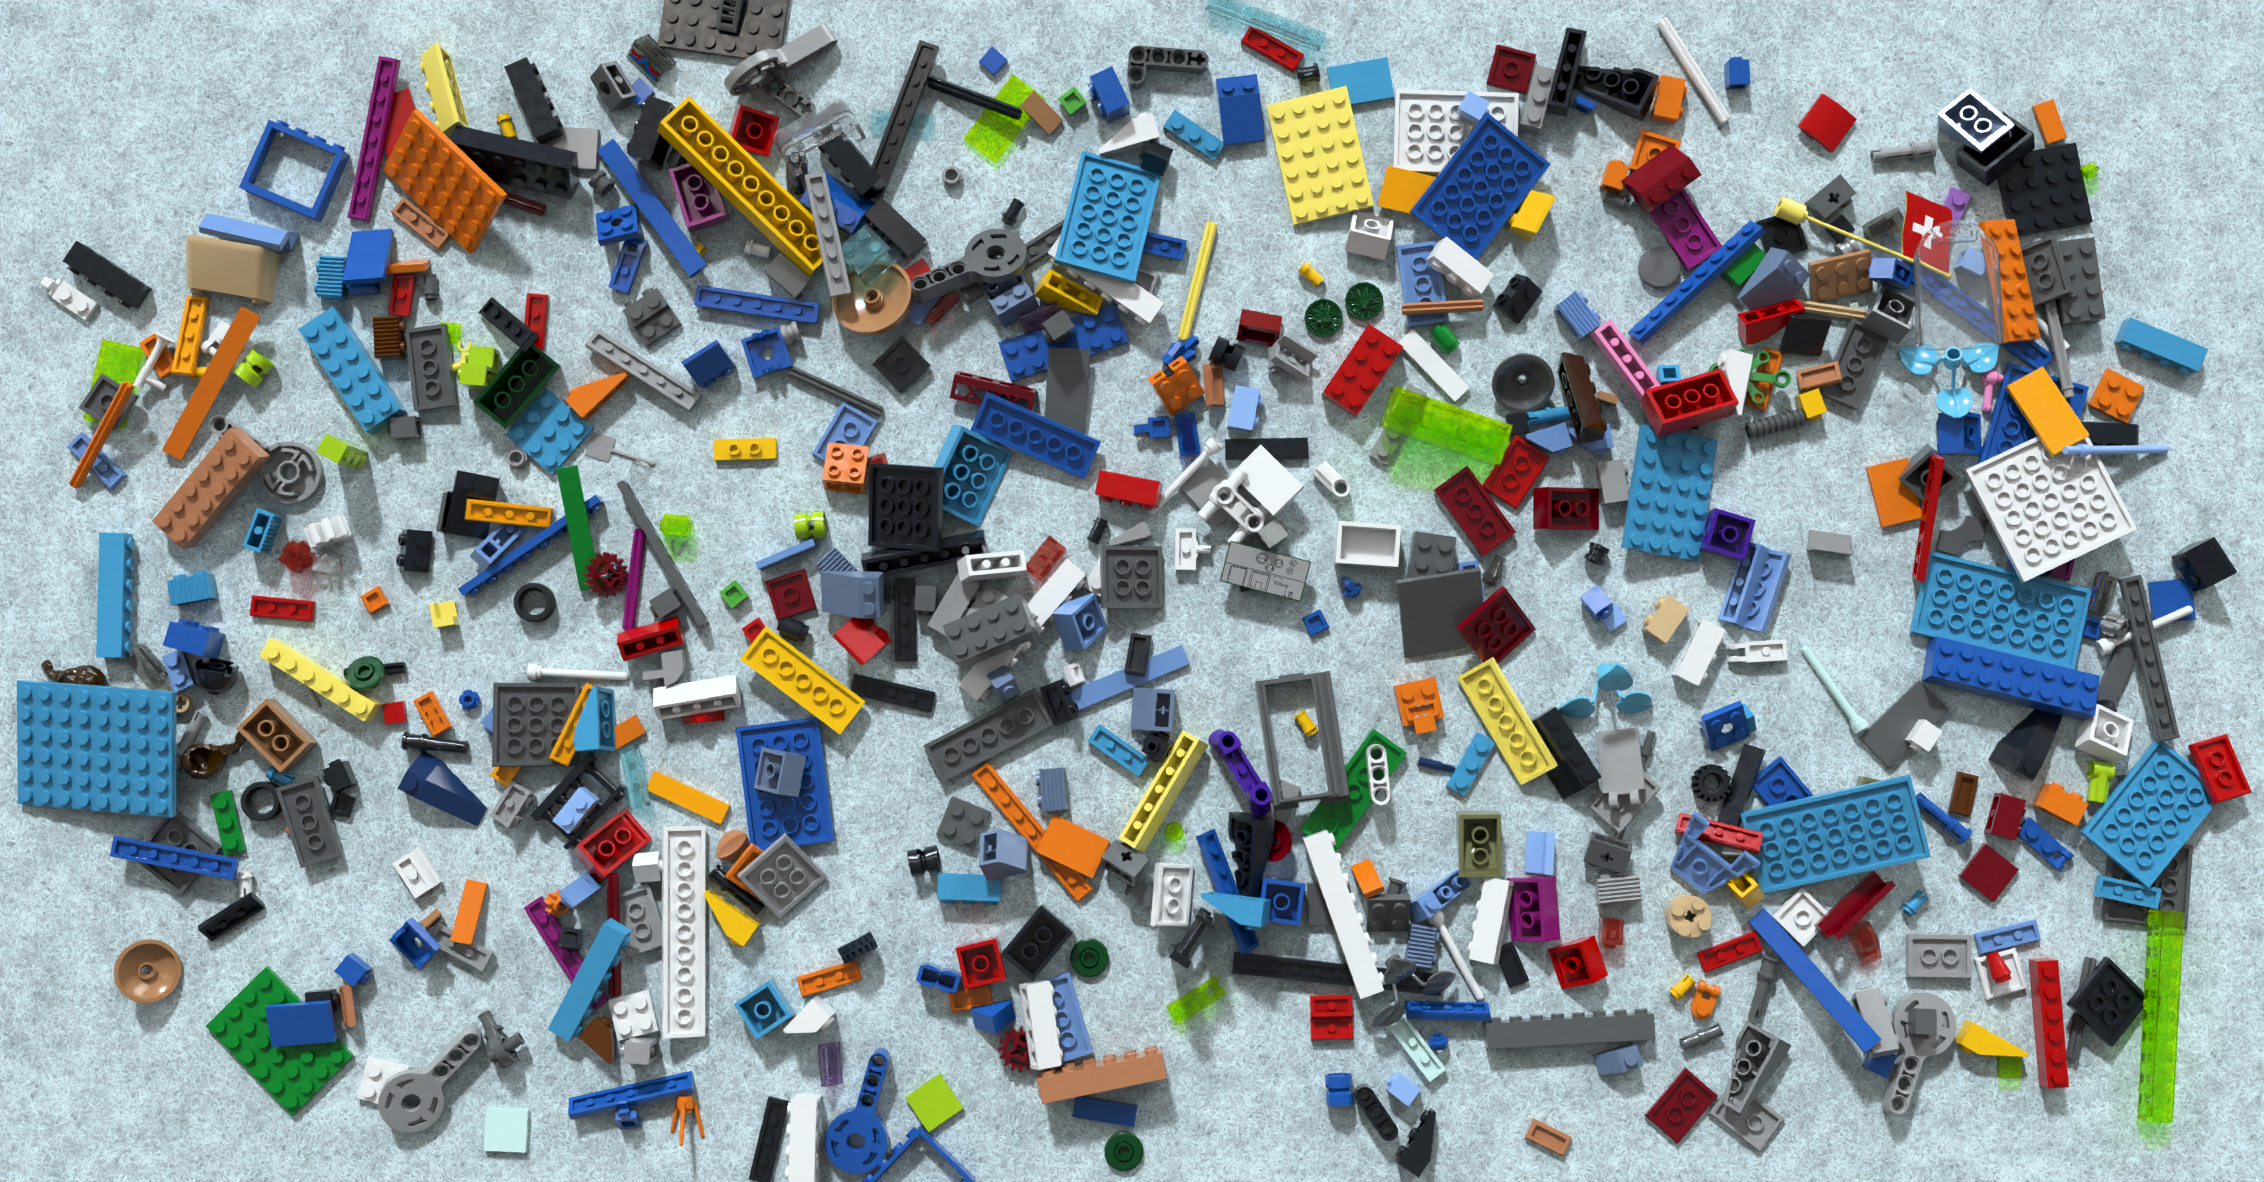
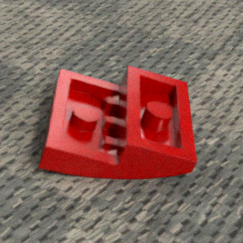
M1820 94L1797 127L1810 139H1815L1828 152H1834L1857 119L1825 94Z
M1352 995L1310 996L1311 1040H1353Z

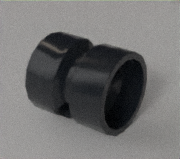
M1218 336L1208 360L1218 365L1223 363L1224 368L1235 372L1245 347L1236 343L1231 345L1229 340Z
M937 845L925 847L924 851L920 849L907 851L912 877L924 875L926 871L930 874L942 871Z

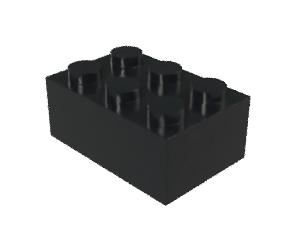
M650 95L642 103V113L640 119L635 122L633 138L628 141L627 154L638 164L661 171L671 144L657 132L660 122L676 107L670 102Z
M2005 112L2002 115L2014 124V128L1985 151L1980 153L1966 145H1961L1956 149L1957 165L1985 186H1989L2035 149L2034 133Z
M1041 904L1004 948L1001 955L1033 981L1073 934L1074 930L1044 904Z

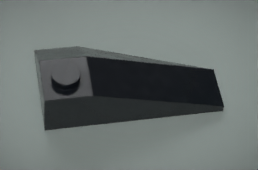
M1580 66L1574 89L1625 115L1643 121L1653 102L1659 75L1641 68L1628 70L1621 69L1620 67L1601 69L1600 67Z
M2034 709L2011 732L1998 741L1988 760L2023 780L2034 781L2045 761L2063 716Z
M1229 812L1228 835L1229 839H1234L1235 851H1232L1231 854L1232 859L1235 858L1238 864V869L1235 871L1236 885L1241 896L1257 897L1274 840L1275 819L1266 815L1257 817L1252 813Z

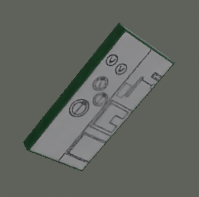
M1230 541L1220 581L1301 602L1311 561Z

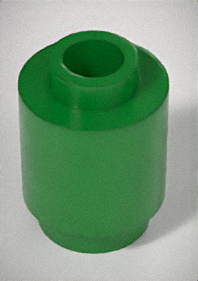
M1438 324L1430 331L1432 334L1430 339L1442 352L1445 351L1448 355L1460 344L1457 341L1458 337L1445 324L1443 326Z

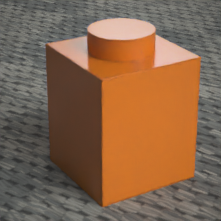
M1620 160L1609 161L1605 166L1599 188L1619 194L1624 186L1621 180L1627 176L1629 166L1624 165L1625 163Z

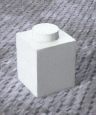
M1918 719L1905 741L1910 743L1909 747L1918 753L1921 751L1929 752L1943 731L1925 719Z
M660 851L634 854L632 869L636 883L661 881L663 863Z

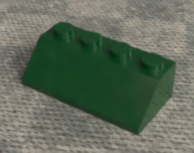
M534 343L526 352L519 348L476 397L473 403L507 429L558 370L560 364Z

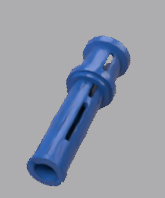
M1921 792L1916 795L1918 807L1938 822L1945 833H1950L1957 839V843L1960 845L1968 840L1973 832L1970 828L1966 829L1958 822L1959 819L1950 817Z

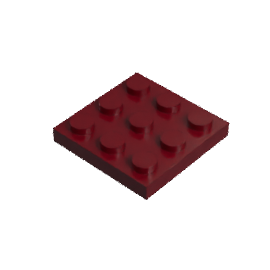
M1503 586L1455 627L1482 663L1494 657L1497 664L1536 630Z

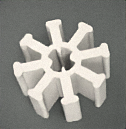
M336 515L331 519L328 517L321 519L322 522L311 523L307 528H303L310 549L314 548V550L320 549L325 545L326 547L332 546L334 542H342L347 540V537L352 536L345 516Z

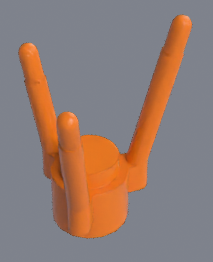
M694 1095L677 1096V1101H675L670 1132H675L678 1113H680V1146H683L685 1114L692 1113V1109H694L700 1136L702 1138L705 1136L698 1110V1100H694Z

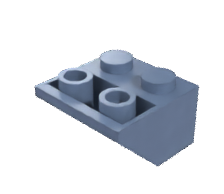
M1021 274L1007 282L986 283L980 287L1004 328L1040 308L1034 294Z
M1133 687L1130 729L1172 732L1175 690Z
M1002 829L980 833L979 867L987 881L1027 873V837Z

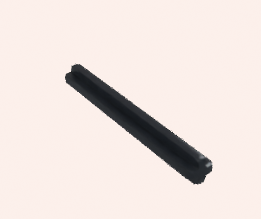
M930 76L927 81L928 87L1016 120L1021 118L1023 111L1019 107L934 76Z

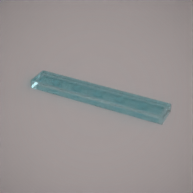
M1208 0L1205 6L1206 11L1320 52L1327 34L1238 0Z

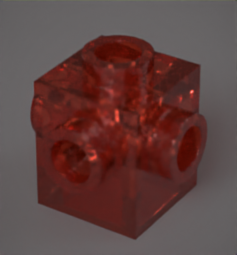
M292 540V542L290 541L284 546L283 553L278 558V561L291 571L301 574L304 569L312 565L316 553L310 549L306 541Z

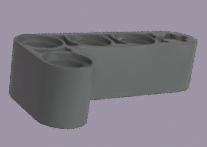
M1134 46L1129 51L1127 81L1129 86L1134 89L1143 87L1146 81V70L1200 74L1207 70L1209 58L1207 53L1201 50ZM1135 54H1141L1144 58L1141 61H1135L1132 57ZM1159 55L1164 60L1161 63H1157L1153 58ZM1176 57H1181L1184 59V62L1176 64L1173 60ZM1188 57L1191 58L1190 65H1188ZM1197 59H1201V65H1197ZM1139 74L1142 79L1140 81H1133L1131 76Z

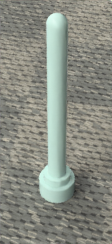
M1808 646L1802 647L1801 651L1851 720L1849 723L1851 724L1850 728L1856 734L1869 725L1865 718H1861L1860 715L1857 716Z

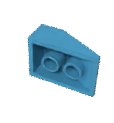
M592 686L575 728V736L573 737L575 751L590 754L617 752L614 729V690Z
M1211 891L1201 893L1202 899L1238 924L1246 925L1245 929L1258 931V929L1268 925L1270 899Z

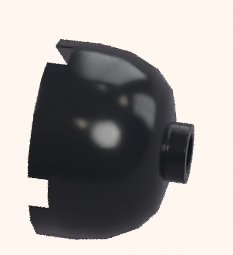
M210 658L209 662H203V659H199L195 663L194 678L196 683L206 690L208 694L218 695L220 692H225L234 686L237 681L239 666H229L234 664V662L218 658Z

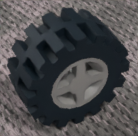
M868 932L837 950L844 964H847L877 948L878 945L872 933Z

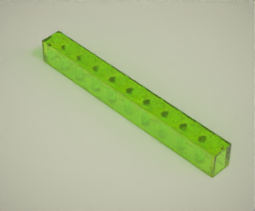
M2149 909L2137 1119L2150 1123H2173L2184 912L2170 909Z

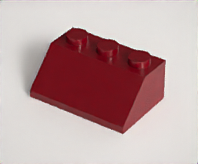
M1670 145L1621 181L1643 213L1647 214L1702 174L1690 157L1673 145Z

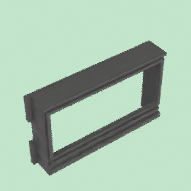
M1330 671L1305 675L1303 673L1278 676L1279 678L1255 681L1273 811L1299 808L1298 803L1320 800L1323 801V804L1348 801L1349 790ZM1311 680L1328 793L1282 799L1265 687Z

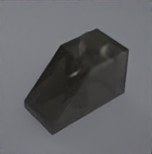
M1898 207L1861 226L1863 234L1868 241L1875 243L1903 228L1904 216Z

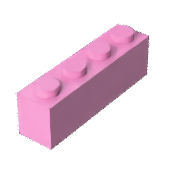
M1611 319L1589 334L1638 401L1642 399L1645 390L1661 386Z

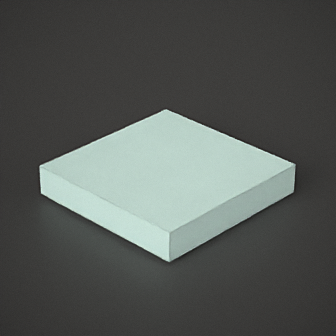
M486 1108L484 1151L526 1153L530 1109Z

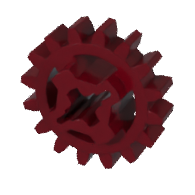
M603 552L602 556V554L597 553L595 554L596 559H589L590 566H584L588 569L587 573H583V576L587 577L584 584L590 585L588 591L594 592L596 596L602 595L605 598H608L609 595L616 596V590L622 592L621 585H627L624 577H628L629 574L624 573V570L628 567L621 565L624 560L617 558L616 554L611 553L610 555L608 552Z
M1023 1025L1020 1026L1018 1031L1015 1027H1012V1033L1010 1034L1006 1031L1004 1033L1006 1039H1000V1042L1004 1045L998 1047L999 1051H1003L999 1058L1006 1059L1004 1066L1012 1065L1011 1071L1015 1067H1018L1019 1073L1022 1072L1023 1067L1030 1071L1027 1041L1021 1038V1035L1026 1036V1031H1024ZM1013 1039V1047L1007 1050L1008 1042ZM1018 1044L1022 1047H1027L1024 1050V1054H1021L1020 1051H1015L1018 1048ZM1012 1057H1016V1058L1020 1059L1021 1063H1020V1062H1016V1061L1012 1060L1011 1058H1012Z

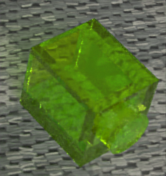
M664 514L663 519H660L659 525L662 535L691 538L692 517L688 515Z

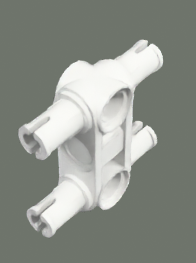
M1240 467L1228 480H1223L1212 489V493L1209 495L1210 500L1197 513L1205 521H1208L1218 508H1222L1239 524V528L1227 540L1228 543L1230 541L1242 543L1248 535L1251 536L1260 530L1266 521V515L1269 513L1261 503L1257 508H1253L1236 492V488L1248 476ZM1222 489L1227 491V496L1224 499L1219 498V492ZM1251 517H1255L1256 524L1250 527L1248 521Z

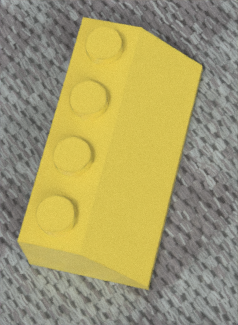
M435 43L421 54L422 62L420 63L422 73L426 74L427 82H425V87L428 94H431L432 97L430 106L433 113H436L438 121H435L436 127L449 138L456 125L469 128L450 54L439 43Z

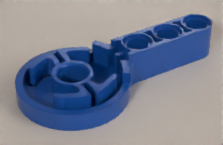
M884 1048L876 1049L869 1059L857 1105L837 1115L830 1123L825 1134L824 1146L828 1158L837 1168L847 1173L860 1174L874 1169L882 1161L888 1148V1132L882 1122L883 1119L878 1115L876 1109L890 1062V1054ZM875 1056H881V1057H883L884 1060H885V1063H884V1064H878V1063L875 1061V1058H874V1057H875ZM876 1076L879 1079V1083H871L869 1077ZM870 1096L873 1099V1103H866L863 1097ZM854 1133L862 1135L865 1140L864 1145L861 1147L853 1146L849 1140L850 1135Z

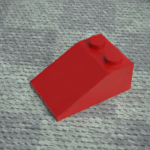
M624 808L575 847L573 853L596 880L601 883L608 874L618 870L634 854L650 842L652 838L630 812Z

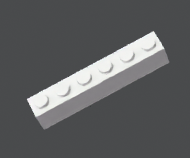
M1060 236L1048 252V256L1051 258L1049 261L1058 268L1063 266L1054 263ZM1063 266L1067 269L1066 273L1074 279L1079 277L1084 281V286L1092 291L1094 289L1101 293L1100 296L1107 302L1113 301L1118 304L1117 308L1123 313L1128 314L1129 312L1134 315V320L1142 326H1145V324L1151 326L1164 307V302L1136 283L1133 285Z

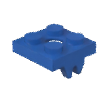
M636 204L596 214L597 237L600 247L638 238L643 235ZM615 220H622L619 226L611 225Z
M780 327L771 330L764 329L760 333L755 332L750 337L741 339L754 379L794 366ZM765 348L773 350L774 355L771 359L767 360L762 357V351Z
M1740 701L1701 716L1702 721H1699L1702 727L1701 731L1707 740L1711 752L1750 736L1744 707ZM1725 724H1732V729L1729 732H1722Z
M413 917L408 919L389 939L419 971L429 963L441 948L437 940ZM415 937L422 942V947L415 944Z

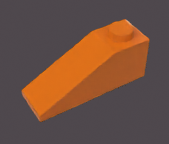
M623 372L582 385L579 388L575 387L568 393V398L565 401L583 419L588 420L631 377Z

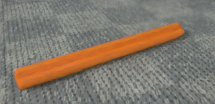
M127 381L121 383L69 481V485L73 488L82 487L134 389V385Z

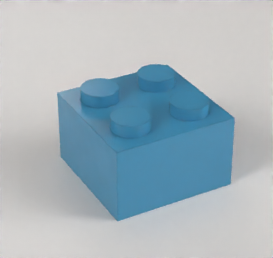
M773 978L734 1003V1006L756 1040L795 1014Z

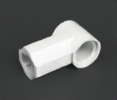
M1326 461L1312 473L1336 499L1342 500L1349 495L1351 488L1349 482L1343 479ZM1342 484L1346 487L1347 491L1344 494H1339L1336 492L1335 487Z

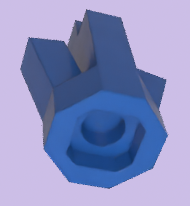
M1192 335L1186 342H1172L1168 351L1160 358L1161 361L1168 368V364L1180 356L1190 363L1196 359L1195 347L1199 344V338Z

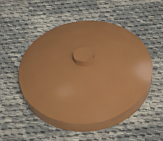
M881 259L865 261L848 270L847 276L851 294L832 298L833 310L841 325L848 331L861 336H876L892 330L905 319L913 303L911 280L907 273L896 263Z

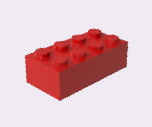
M1368 324L1321 395L1356 418L1404 346Z
M1721 369L1647 389L1640 402L1657 437L1732 416L1739 403Z

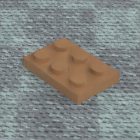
M1866 249L1808 262L1811 302H1823L1873 290V280L1869 278L1868 268L1872 262L1871 251Z

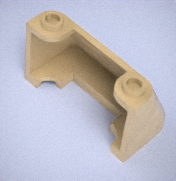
M188 235L186 241L187 288L191 290L190 293L203 295L204 292L212 291L252 299L251 303L257 305H264V302L272 303L281 255L261 246Z

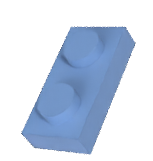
M176 650L162 657L173 691L177 692V695L197 686L184 651Z

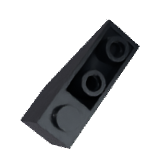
M1433 1108L1422 1113L1419 1118L1421 1123L1417 1129L1415 1127L1412 1128L1407 1136L1408 1142L1405 1146L1401 1145L1395 1154L1397 1156V1163L1418 1178L1431 1160L1436 1112Z

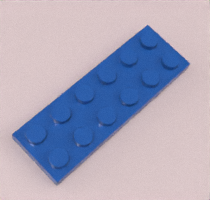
M1116 303L1100 308L1096 316L1085 313L1070 318L1075 326L1076 334L1056 347L1090 349L1091 356L1129 343ZM1043 328L998 342L1012 382L1047 371L1049 347L1055 346L1053 343H1047L1042 335Z
M986 392L971 427V431L1084 480L1101 443V440L989 392Z

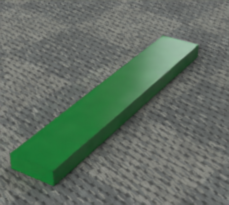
M578 465L560 467L556 471L580 591L587 590L590 585L584 584L587 577L583 576V573L588 572V569L584 566H590L589 559H596L579 469Z

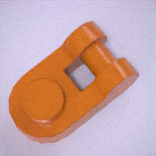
M1701 979L1698 981L1690 1005V1010L1694 1017L1703 1020L1712 1014L1721 987L1715 984L1713 986L1708 985L1706 981ZM1704 992L1710 994L1708 1000L1702 998Z

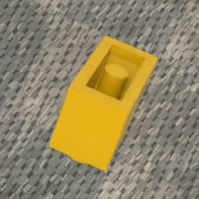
M1745 872L1743 875L1734 877L1725 883L1732 894L1748 910L1765 898L1759 885Z

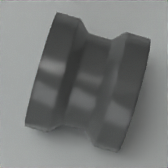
M603 170L597 172L589 181V186L595 188L601 197L605 196L615 185V181L609 179Z

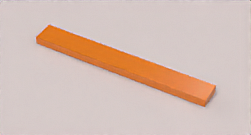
M242 306L240 307L161 451L179 460L183 459L261 316Z
M986 761L971 775L1023 837H1027L1028 844L1036 852L1045 830L989 762ZM1037 853L1077 903L1093 890L1082 874Z

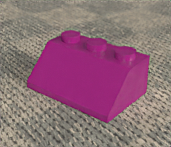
M1556 876L1507 878L1508 881L1514 882L1509 906L1511 941L1547 942L1560 939Z

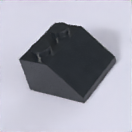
M2215 537L2189 544L2171 556L2176 568L2186 579L2187 585L2192 588L2193 592L2206 589L2237 573Z

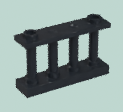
M590 753L581 759L530 815L535 821L547 820L569 840L564 845L566 850L572 847L575 849L584 840L581 837L614 801L619 802L626 795L624 790L627 786L622 784L617 788L595 768L594 762L597 758ZM584 773H589L611 793V796L604 803L600 801L596 805L597 811L590 818L587 817L583 821V826L576 834H568L552 821L556 816L552 814L553 811L551 809L556 803L564 807L568 802L566 792L570 788L577 790L579 787H585L581 783L580 777Z
M1203 907L1200 909L1194 908L1193 913L1196 919L1181 942H1178L1177 945L1172 942L1168 948L1169 958L1186 969L1192 963L1190 951L1207 925L1212 929L1215 927L1214 918L1210 916L1212 913Z

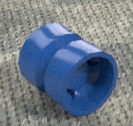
M1329 1073L1325 1075V1087L1329 1088V1091L1326 1092L1327 1106L1340 1107L1354 1104L1353 1092L1349 1090L1353 1086L1351 1073Z

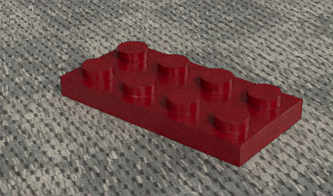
M1468 466L1433 490L1481 557L1516 533Z

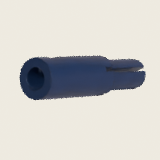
M1419 757L1417 766L1439 771L1443 770L1452 773L1455 771V766L1423 757Z

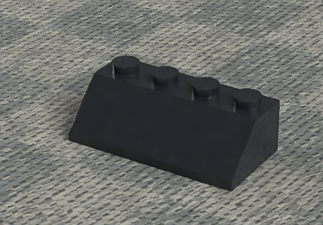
M1556 707L1549 708L1531 720L1558 764L1555 768L1547 771L1546 774L1562 799L1585 789L1601 778L1600 773Z

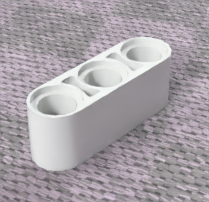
M1372 744L1367 747L1365 753L1369 794L1373 803L1384 805L1389 802L1391 795L1387 755L1383 746ZM1377 747L1381 751V756L1379 759L1374 760L1370 753L1373 748ZM1379 768L1383 771V777L1377 781L1373 778V771ZM1382 789L1385 792V798L1382 801H1377L1375 793L1377 790Z

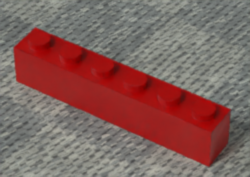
M2052 958L2028 959L2039 1085L2048 1089L2069 1087L2058 960Z

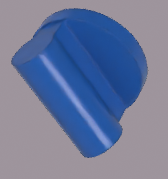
M1346 576L1341 578V583L1346 587L1342 591L1344 597L1354 598L1360 594L1359 591L1362 589L1360 583H1354Z

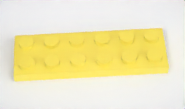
M1494 657L1457 677L1521 785L1558 765Z

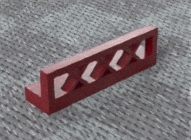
M957 371L954 374L950 398L981 405L983 400H979L974 392L984 389L989 393L991 391L997 392L994 394L996 396L1000 393L1006 394L1012 403H1015L1020 398L1028 399V409L1032 411L1037 389ZM957 383L966 385L970 392L964 396L955 394Z
M1871 871L1814 926L1827 941H1838L1896 885L1892 881L1884 882L1875 871Z

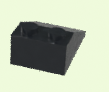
M457 470L444 532L485 540L488 535L490 522L465 520L467 499L495 502L500 479Z

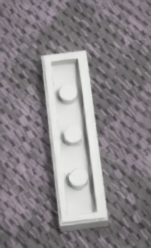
M1413 329L1398 342L1404 346L1402 350L1453 402L1457 401L1470 388Z

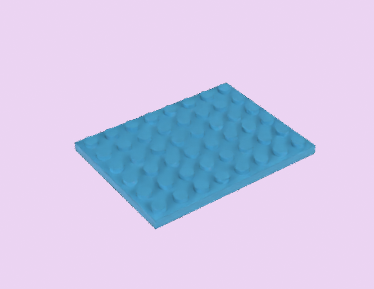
M18 680V804L161 817L176 816L177 692Z

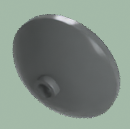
M1529 353L1515 354L1506 358L1497 366L1492 377V391L1498 403L1504 408L1518 413L1531 412L1542 407L1551 397L1555 386L1554 374L1549 364L1541 357ZM1522 375L1525 376L1524 380L1518 379Z

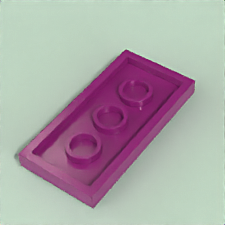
M1684 188L1648 213L1687 271L1722 247Z

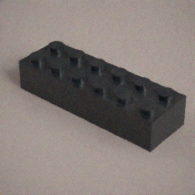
M456 125L449 138L494 182L572 199L579 185L577 152Z

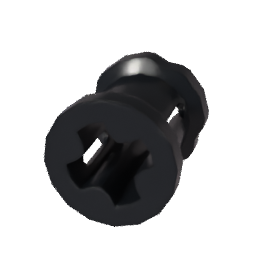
M1317 63L1304 68L1296 67L1299 85L1313 80L1320 81Z

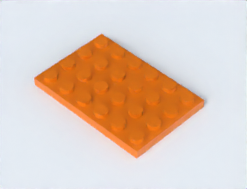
M419 109L412 111L383 171L427 214L450 233V236L469 254H472L480 245L507 193Z

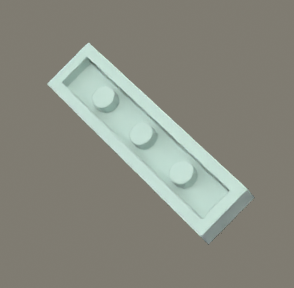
M1405 1014L1396 1023L1388 1026L1429 1082L1446 1070L1409 1019H1406Z

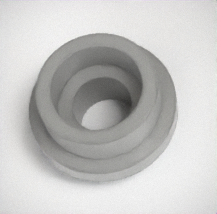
M949 166L942 172V181L949 187H955L961 183L962 173L957 167ZM950 174H955L956 178L954 180H949L948 176Z
M515 448L508 453L507 462L510 467L521 469L526 466L528 455L524 450ZM520 455L521 461L516 463L514 458Z

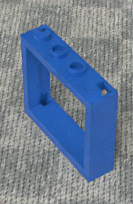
M268 120L239 188L321 223L350 155L344 151L345 147L336 143L333 146L326 144L327 140L317 135L314 138L307 136L308 132L297 127L295 130L290 129L289 124L281 120H277V122ZM277 131L335 155L312 209L254 185Z
M920 1125L917 1129L913 1127L905 1135L908 1139L903 1144L899 1142L891 1150L893 1155L889 1159L884 1157L876 1166L878 1171L874 1175L869 1173L862 1182H876L919 1136H922L963 1176L960 1182H973L975 1177Z

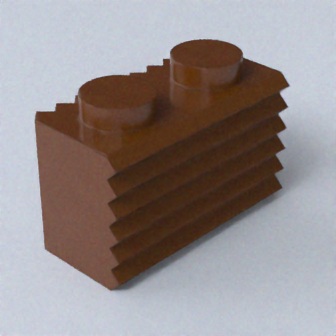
M399 316L373 317L375 359L380 361L405 359L407 345L406 341H404V333L407 326L403 318Z

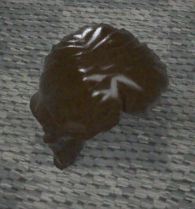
M45 660L41 664L42 670L47 673V676L53 682L106 686L107 683L104 673L92 665H81L75 668H68L65 671H54L53 665L49 660Z
M238 732L235 735V742L231 744L199 743L190 745L182 754L181 766L185 773L194 779L207 780L208 778H214L218 772L222 771L227 758L239 752L247 739Z

